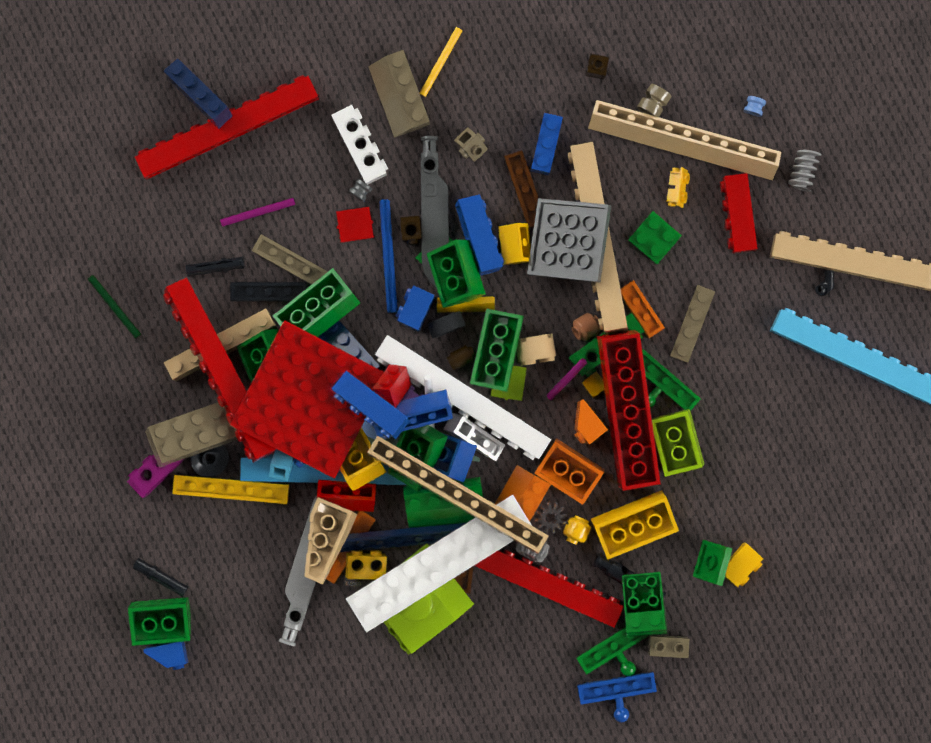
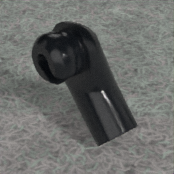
M834 271L824 272V281L815 288V292L819 296H825L834 288Z

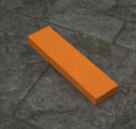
M358 511L349 534L368 532L376 519L364 511ZM351 551L339 552L326 577L328 581L333 584L336 583L346 567V553H351Z

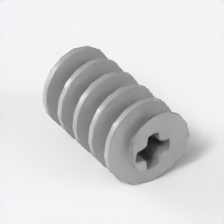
M798 150L796 154L799 157L794 160L798 165H793L792 167L796 172L790 174L793 179L789 180L788 184L795 189L810 192L811 190L806 188L809 185H813L809 178H815L811 171H817L813 164L820 162L815 159V156H821L822 154L812 150Z

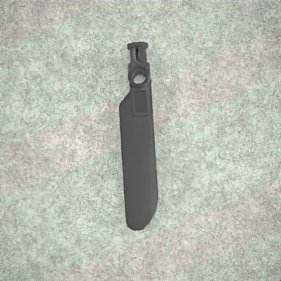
M424 136L421 137V141H423V153H421L422 266L428 280L436 287L426 253L449 243L448 186L438 176L439 162L438 153L436 152L438 137ZM433 162L435 164L434 169H425V163Z

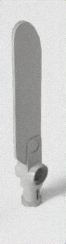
M317 496L313 500L285 588L290 607L286 613L283 625L285 629L282 638H279V642L291 646L296 645L297 632L301 630L316 581L304 576L306 554L308 553L310 514ZM294 610L301 614V618L297 622L291 619V613Z

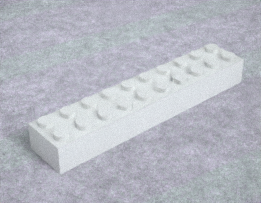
M386 336L375 355L378 357V362L386 367L389 364L406 366L411 383L419 388L421 385L425 387L424 376L431 375L433 393L447 390L451 407L456 406L459 408V414L467 419L469 416L476 419L475 424L483 429L486 426L492 429L491 434L501 439L503 436L509 440L507 442L508 445L516 450L520 447L524 450L523 454L532 460L534 458L539 459L550 443V438L390 336Z
M513 495L496 504L531 525ZM474 518L353 593L346 600L367 633L514 540L479 519Z

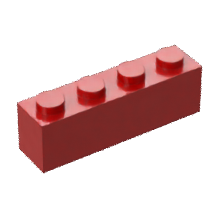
M748 174L724 176L722 178L723 181H720L721 193L725 194L722 206L723 211H727L728 219H725L726 231L729 230L730 238H727L728 249H732V254L755 251L758 248Z

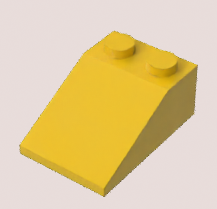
M362 427L340 468L352 491L386 473L383 464L367 453L372 444Z

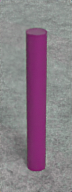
M581 358L546 395L547 398L553 400L587 364V361Z

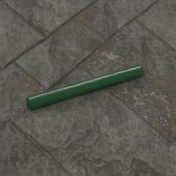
M94 275L90 276L88 281L135 339L141 335L139 330Z

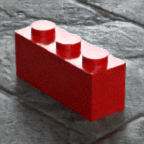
M318 480L317 498L319 497L352 511L374 512L376 484L367 483L352 491L347 482Z

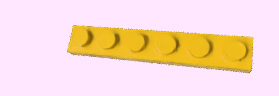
M174 475L172 494L288 504L290 485Z

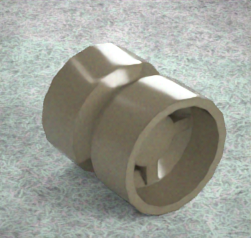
M650 84L645 92L646 97H642L637 108L642 113L660 117L663 112L662 106H666L672 96L663 88Z

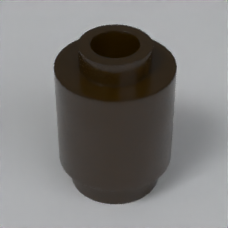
M464 345L451 352L450 356L446 358L453 370H460L473 363V358L476 355L471 346L467 348Z

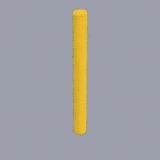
M455 28L419 93L420 95L427 96L461 35V29Z

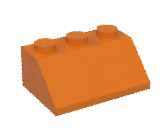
M584 399L577 402L574 428L577 433L574 435L581 444H591L608 429Z
M556 438L534 474L583 505L604 474L605 469Z
M517 465L496 500L495 505L513 495L530 521L551 484Z

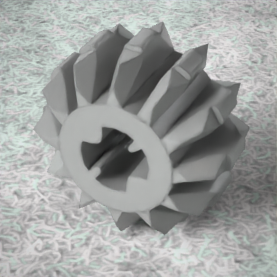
M518 542L515 548L520 555L535 562H542L549 552V545L546 542L539 554Z

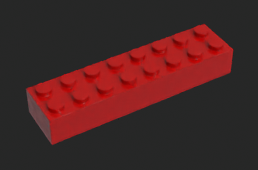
M636 330L597 336L618 486L623 491L659 485L661 483L640 333Z

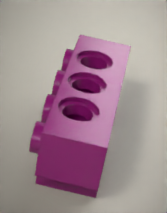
M154 454L152 456L149 455L143 460V465L139 469H134L128 475L130 479L127 483L142 498H146L185 459L159 468ZM146 470H149L152 474L150 480L144 477Z

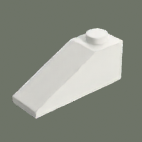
M452 413L453 419L448 420L443 430L457 439L476 445V451L496 461L505 444L466 417Z

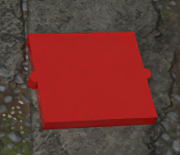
M369 207L336 211L337 229H339L341 243L374 238L373 221L371 220Z

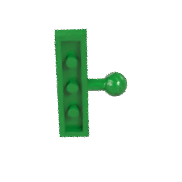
M642 349L646 378L656 386L648 394L650 409L654 407L655 398L662 391L683 410L690 409L691 411L701 398Z
M625 626L577 656L576 659L587 675L612 658L617 657L621 664V673L625 676H632L636 671L635 664L628 661L623 652L649 635L628 637Z

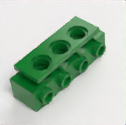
M630 313L626 316L628 331L636 330L640 333L641 339L643 338L641 334L645 331L634 315ZM597 338L568 358L573 366L581 358L587 361V364L579 372L581 377L583 375L588 377L596 371L595 367L601 363ZM589 352L596 354V362L588 361L587 355Z

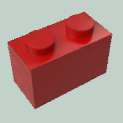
M389 365L372 388L376 394L395 408L412 385L407 367Z

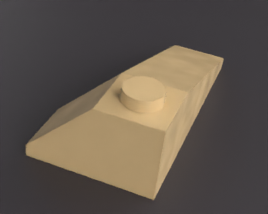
M319 497L317 498L310 514L308 553L306 554L304 577L320 584L324 583L351 531L357 516L356 513Z

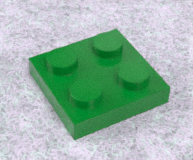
M652 211L628 241L657 265L682 235Z
M703 540L693 577L722 586L733 548Z

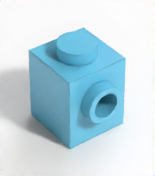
M276 449L271 461L269 477L288 481L294 458Z

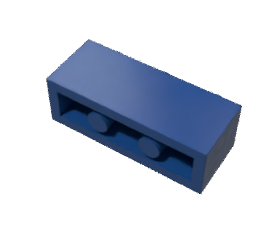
M544 113L531 172L549 176L563 117Z

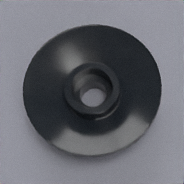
M224 445L190 457L192 468L203 477L219 475L225 470L229 461L228 451ZM207 454L212 455L210 459L205 458Z

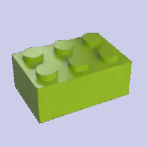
M690 409L652 418L653 433L665 477L702 468L705 465Z

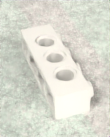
M350 105L332 114L331 116L365 183L368 185L386 176L388 167L384 159H379L377 153L380 151L376 143L370 142L368 136L371 133L367 125L362 126L360 122L362 116L358 108L354 109ZM355 123L358 125L356 131L350 132L347 130L348 125ZM364 140L366 142L365 148L358 149L356 147L357 141ZM367 157L375 159V163L372 166L364 164Z

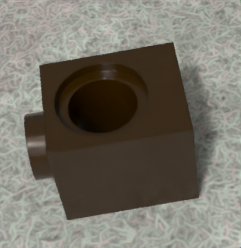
M590 53L586 76L605 79L609 57Z
M400 217L402 241L407 242V245L418 244V240H422L420 217ZM409 226H414L417 229V232L412 236L406 234V229Z

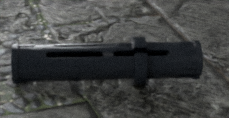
M243 256L226 259L225 257L217 261L186 265V273L190 277L215 272L228 273L229 270L244 269Z
M140 558L137 559L132 569L139 571L147 576V579L160 583L181 597L184 596L189 586L157 569V566H152Z

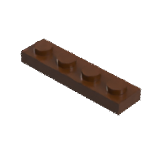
M521 150L504 156L525 221L530 229L534 227L538 195L523 151Z

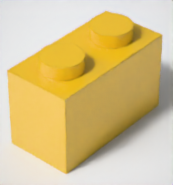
M528 223L499 226L501 254L504 260L503 265L529 262L531 244Z
M744 542L731 556L725 577L736 587H739V585L743 586L749 580L748 575L752 571L756 572L762 566L761 561L763 558Z

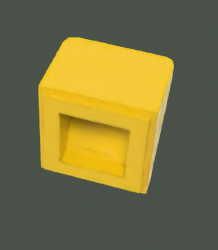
M597 371L582 382V385L592 398L604 390L603 379Z

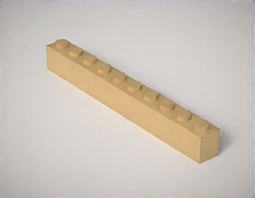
M596 100L588 129L769 180H773L781 157L780 151Z
M593 142L570 146L571 152H568L569 164L573 163L574 165L571 175L572 181L577 182L578 189H574L576 200L586 203L604 204ZM608 227L601 282H591L593 293L597 292L598 300H595L596 311H601L602 318L598 319L600 330H604L605 335L628 331Z
M780 231L779 234L776 233L773 237L769 258L931 291V263L925 265L918 259L906 261L903 260L904 257L898 255L887 257L884 256L885 253L879 251L868 253L866 249L860 247L849 249L847 245L836 243L834 246L822 239H817V242L809 240L810 237L798 235V238L791 237V233Z
M379 436L376 437L367 452L371 457L537 554L540 553L549 537Z

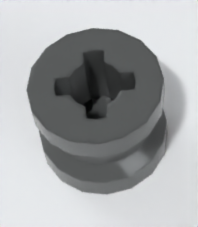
M357 178L355 186L350 188L349 192L365 202L366 195L371 193L373 189Z

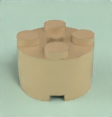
M553 333L519 339L516 351L518 362H521V366L536 364L537 359H539V363L555 360L556 351Z

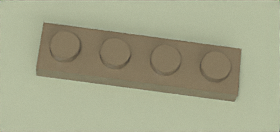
M262 234L252 249V252L311 285L328 272Z
M700 285L696 286L670 357L686 363L689 362L715 291Z

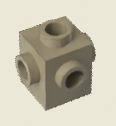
M468 127L454 140L460 148L458 152L465 159L469 157L473 162L488 150L484 144L485 139L479 133L475 134Z

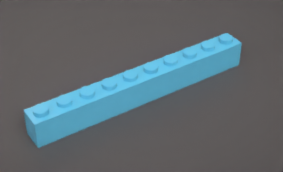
M788 308L779 310L770 329L771 332L931 406V374L924 373L923 375L917 372L918 369L908 364L903 366L900 364V360L891 356L888 359L882 356L883 352L874 348L871 351L865 348L866 345L860 341L847 340L848 336L840 332L834 334L830 332L831 328L822 324L817 326L813 324L812 319L805 316L800 318L795 315L796 312Z

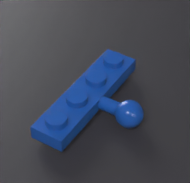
M653 671L577 684L581 705L615 699L617 709L614 711V718L618 722H625L629 718V711L624 707L623 697L657 692Z

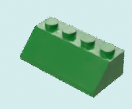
M486 308L470 384L494 390L508 391L524 316Z

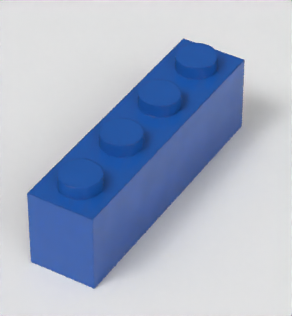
M480 194L459 199L455 204V208L465 239L470 241L480 276L499 271L503 267L504 260L502 254L497 249V238L492 234V222L489 217L487 218L485 201L481 199Z
M347 371L344 372L332 387V391L335 393L334 398L342 404L347 402L351 405L349 409L356 415H359V413L364 415V420L372 427L377 425L381 428L379 432L388 439L391 436L396 440L410 422L407 416Z
M447 390L402 400L396 407L410 420L403 431L453 419ZM374 425L376 435L379 437L384 436L379 432L381 428Z

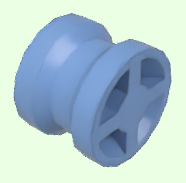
M748 96V104L744 107V112L761 117L763 114L762 107L765 106L766 101L759 97Z

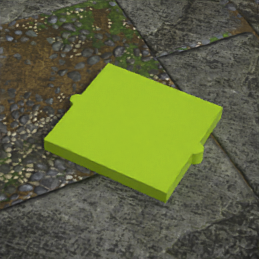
M513 366L508 391L492 389L491 396L504 398L505 400L522 401L527 368Z

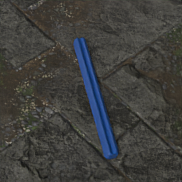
M383 199L379 201L387 312L396 313L398 310L390 201Z

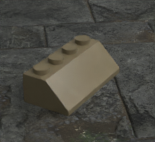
M404 50L387 55L368 66L394 138L430 125Z

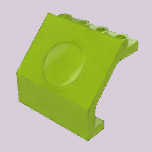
M425 544L420 549H418L413 555H411L408 559L423 551L424 549L429 547V545ZM453 578L383 623L388 628L389 633L400 643V647L409 655L456 621L474 603Z

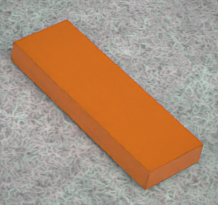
M634 280L621 288L622 299L644 329L648 339L665 328Z

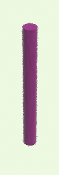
M290 198L220 219L222 227L293 206L295 201L294 198Z

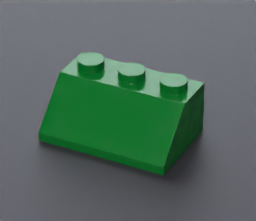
M454 240L426 253L443 308L469 302L486 295L469 240Z
M189 597L130 603L128 614L132 646L190 641L191 613Z

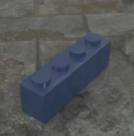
M178 58L164 70L169 81L218 129L233 116L229 108Z

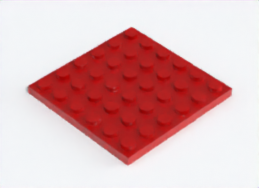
M284 320L230 425L335 479L365 421V416L361 413L356 415L349 409L351 405L347 402L342 404L334 398L335 393L332 391V387L344 372L347 371L373 390L372 388L384 372Z

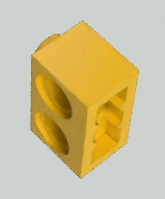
M351 550V553H346L347 579H378L386 574L387 556L382 551L371 550L370 553H363L362 550ZM360 560L361 566L357 569L352 568L353 561ZM374 560L381 562L377 569L371 568V563Z

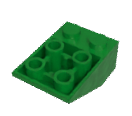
M661 572L622 575L626 633L628 637L667 634Z

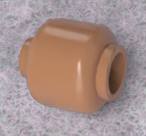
M585 313L575 319L572 327L574 336L578 340L589 341L600 333L599 318L596 315L593 316L590 313Z

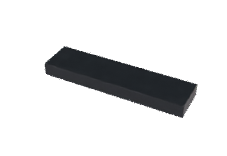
M230 282V301L290 302L307 289V282Z

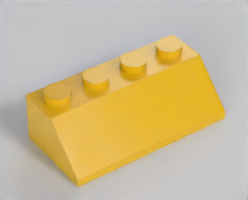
M662 490L591 518L607 560L679 531L667 497Z

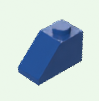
M184 642L165 643L143 649L146 655L166 668L172 667L173 670L184 668V664L188 663Z

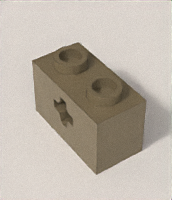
M649 635L648 654L649 656L689 658L690 639L683 636Z

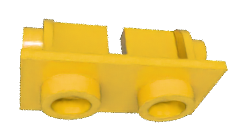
M681 167V170L680 168H672V171H670L669 185L675 186V189L668 188L666 201L668 206L675 207L677 205L683 208L684 203L687 202V192L685 190L686 184H689L690 175L688 170Z

